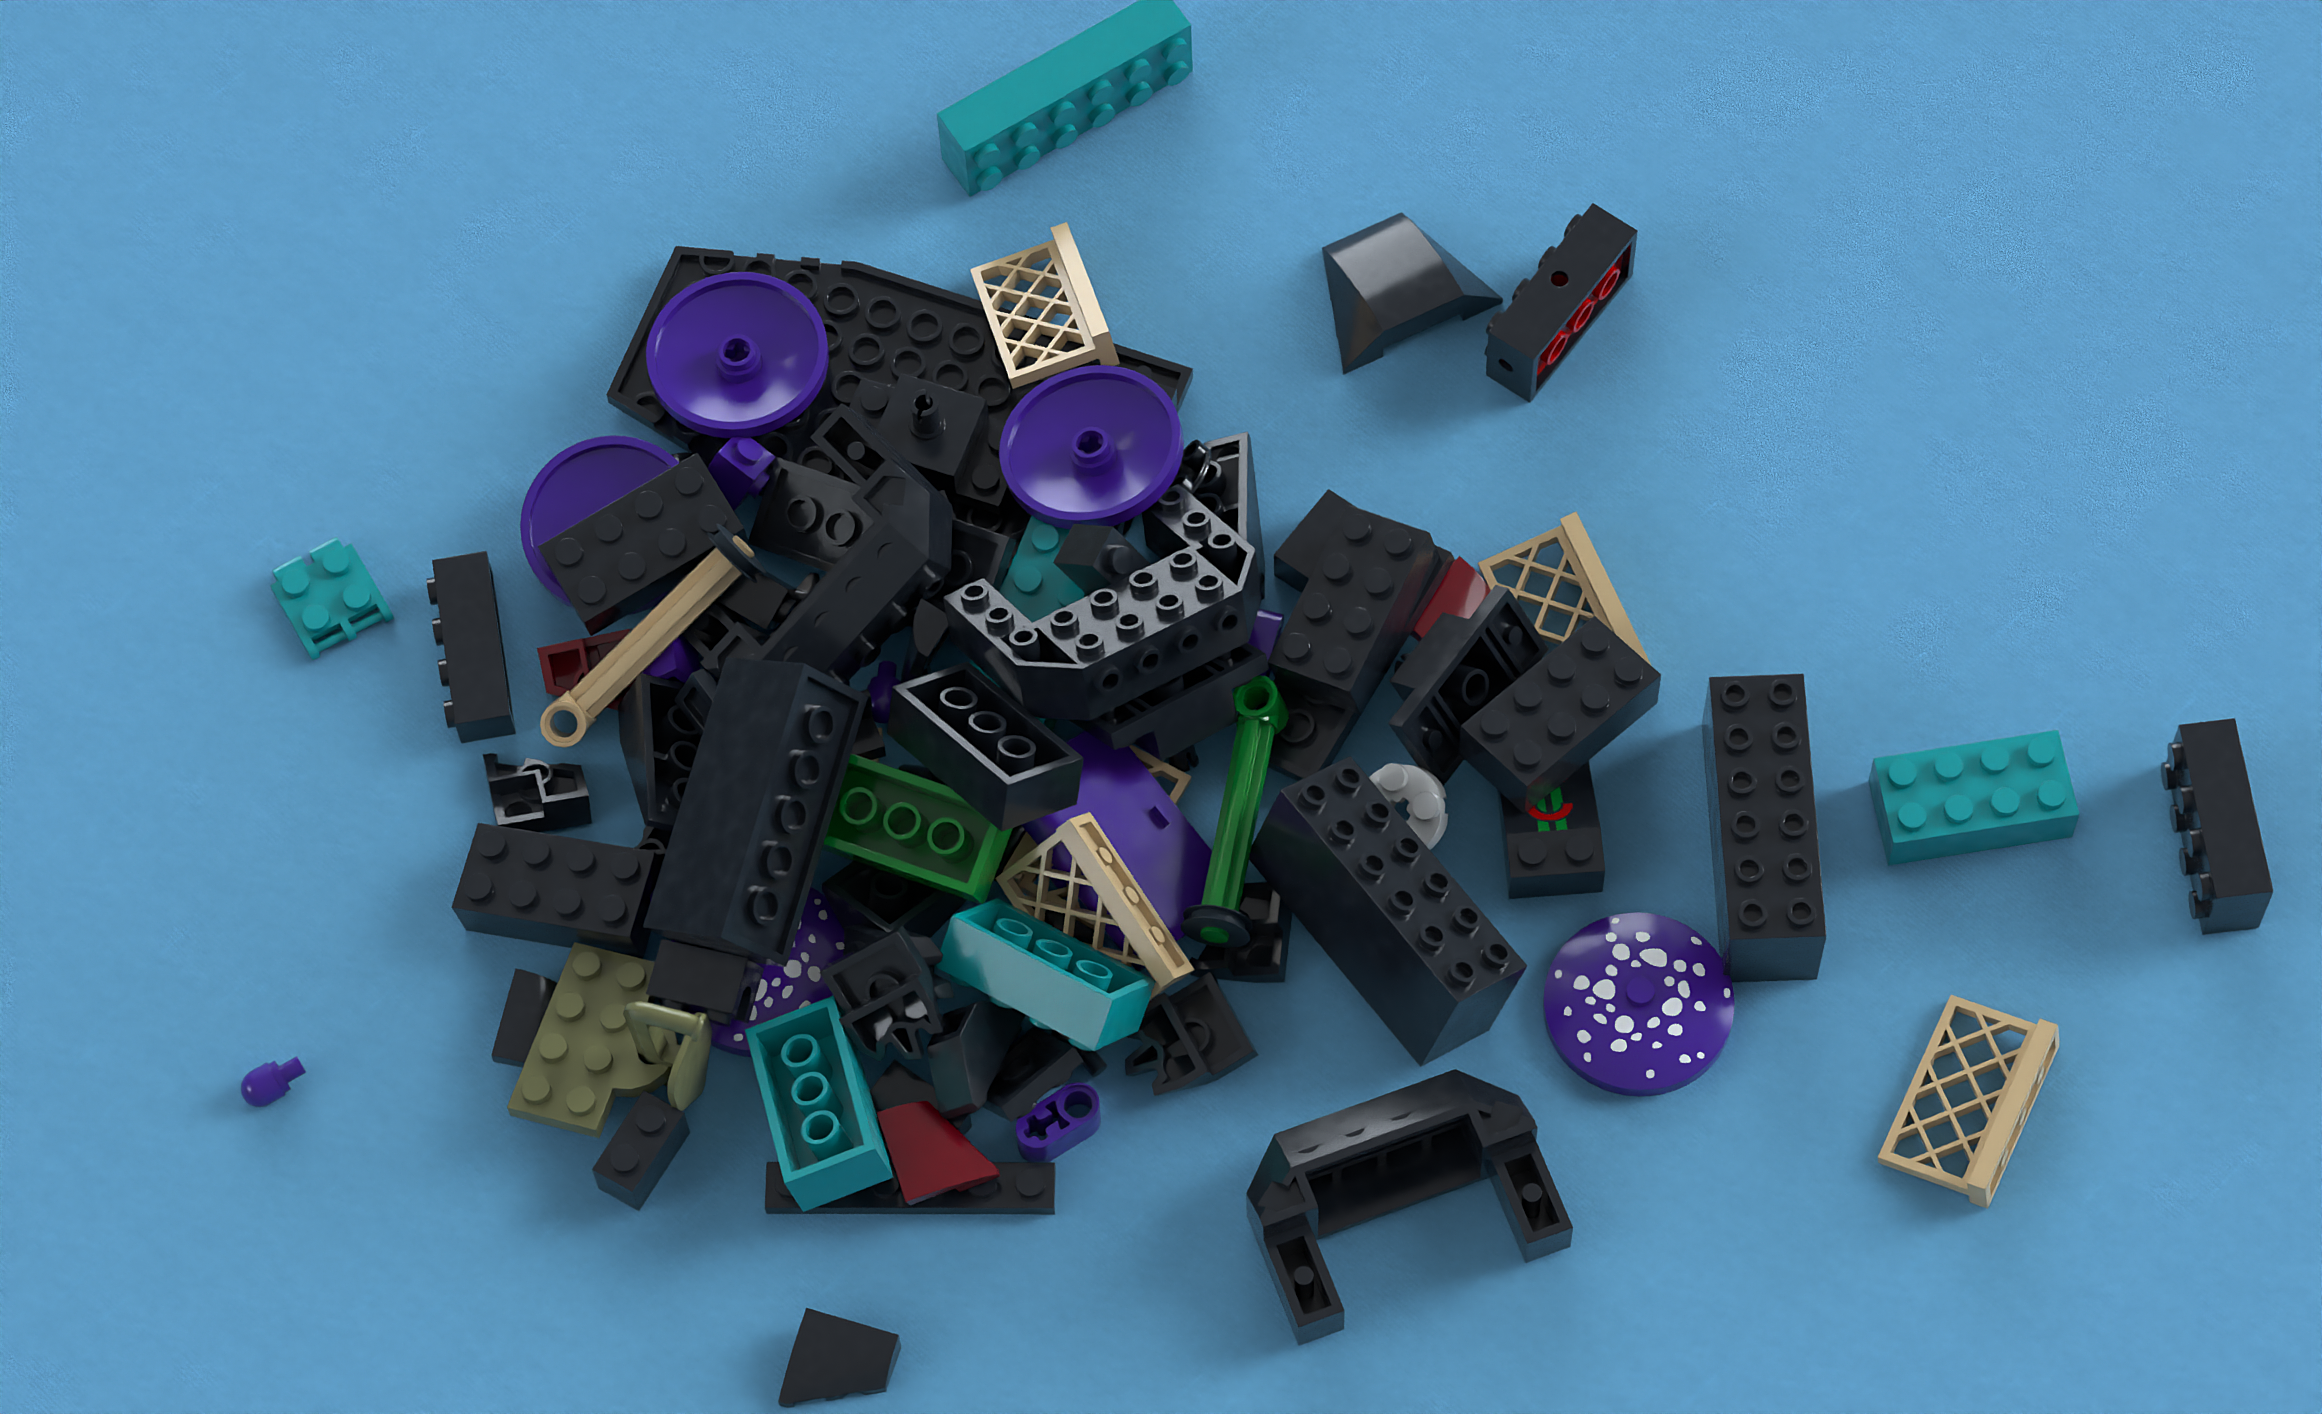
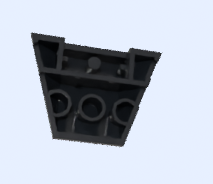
M1402 212L1322 247L1343 375L1382 358L1385 347L1458 314L1464 321L1503 303L1502 297Z

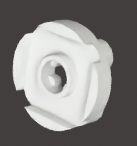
M1395 763L1385 765L1382 769L1374 772L1369 779L1393 807L1397 802L1402 803L1405 799L1408 800L1409 804L1406 810L1410 817L1406 823L1428 849L1431 850L1439 842L1447 827L1448 814L1445 813V802L1443 799L1447 797L1444 787L1432 773L1424 768Z

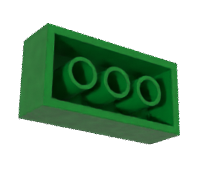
M851 754L822 850L963 899L983 904L987 899L1013 828L1001 832L948 786Z

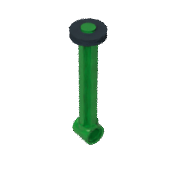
M1262 675L1252 678V681L1244 686L1235 687L1233 692L1234 704L1238 712L1237 731L1202 904L1187 907L1183 911L1184 921L1180 924L1181 931L1187 937L1215 947L1235 948L1246 945L1250 941V934L1248 932L1253 928L1252 922L1245 915L1239 913L1273 738L1275 734L1279 733L1286 726L1289 719V710L1275 683ZM1267 703L1263 708L1254 710L1258 705Z

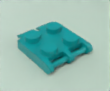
M337 537L308 551L313 561L312 564L306 566L302 557L298 556L272 570L277 582L270 585L271 590L312 661L321 657L319 652L346 638L349 642L358 638L356 633L383 619L386 623L394 619L390 608L352 543L343 547ZM376 608L378 609V612L353 625L350 624L351 621ZM338 628L342 629V631L318 642L317 644L313 643V641H315L316 639Z

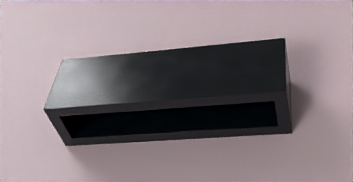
M487 551L432 560L434 577L426 578L430 604H438L440 618L432 619V626L436 645H444L446 659L438 660V669L442 687L450 686L451 700L443 701L448 728L456 727L461 743L516 734L493 570Z

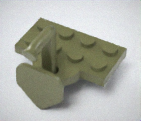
M574 942L508 1103L507 1109L510 1116L600 1138L616 1097L635 1098L640 1096L643 1090L652 1093L662 1085L667 1087V1095L671 1107L683 1111L702 1094L705 1087L712 1038V1027L707 1014L697 1012L694 1015L653 1004L655 997L648 996L646 991L655 962ZM675 1032L685 1035L681 1045L678 1044Z

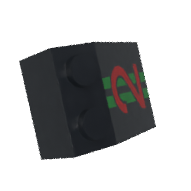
M1589 761L1525 814L1497 790L1509 899L1603 892L1605 863L1601 827Z

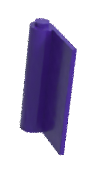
M1083 731L1067 742L1070 747L1084 757L1077 805L1021 825L1034 842L1040 845L1057 832L1056 829L1067 820L1090 812L1177 942L1186 936L1181 931L1180 926L1184 921L1183 911L1187 907L1202 904L1212 850L1129 746L1114 750L1088 732ZM1061 842L1053 848L1051 863L1057 870L1071 872L1072 855L1064 843ZM1080 884L1079 899L1088 910L1097 912V893L1092 886ZM1106 923L1105 932L1120 951L1123 952L1125 935L1119 926ZM1132 963L1135 970L1139 972L1146 968L1143 965Z

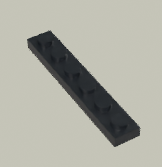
M767 1162L766 1214L1055 1215V1162H992L998 1168L1000 1177L961 1192L957 1189H952L913 1205H909L905 1201L894 1164L889 1162L893 1178L805 1212L802 1211L784 1184L779 1162Z

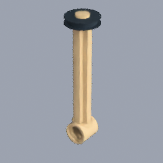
M716 524L719 532L715 536L712 533H707L716 548L571 691H566L546 708L541 716L540 728L541 733L549 743L564 748L579 742L588 729L597 721L596 717L742 574L754 583H757L754 575L758 571L766 574V570L757 560L754 552L737 535L734 536L720 524ZM561 710L573 713L578 723L576 731L564 733L558 730L554 723L555 713Z

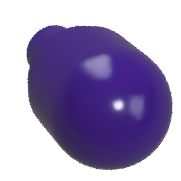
M891 661L880 662L877 676L871 678L870 683L867 685L871 695L873 719L876 723L880 724L888 723L892 687L901 684V681L896 678L897 665Z
M298 1056L278 1066L276 1061L269 1064L266 1062L245 1075L241 1082L242 1097L252 1106L265 1107L284 1097L286 1092L291 1090L288 1083L307 1072Z

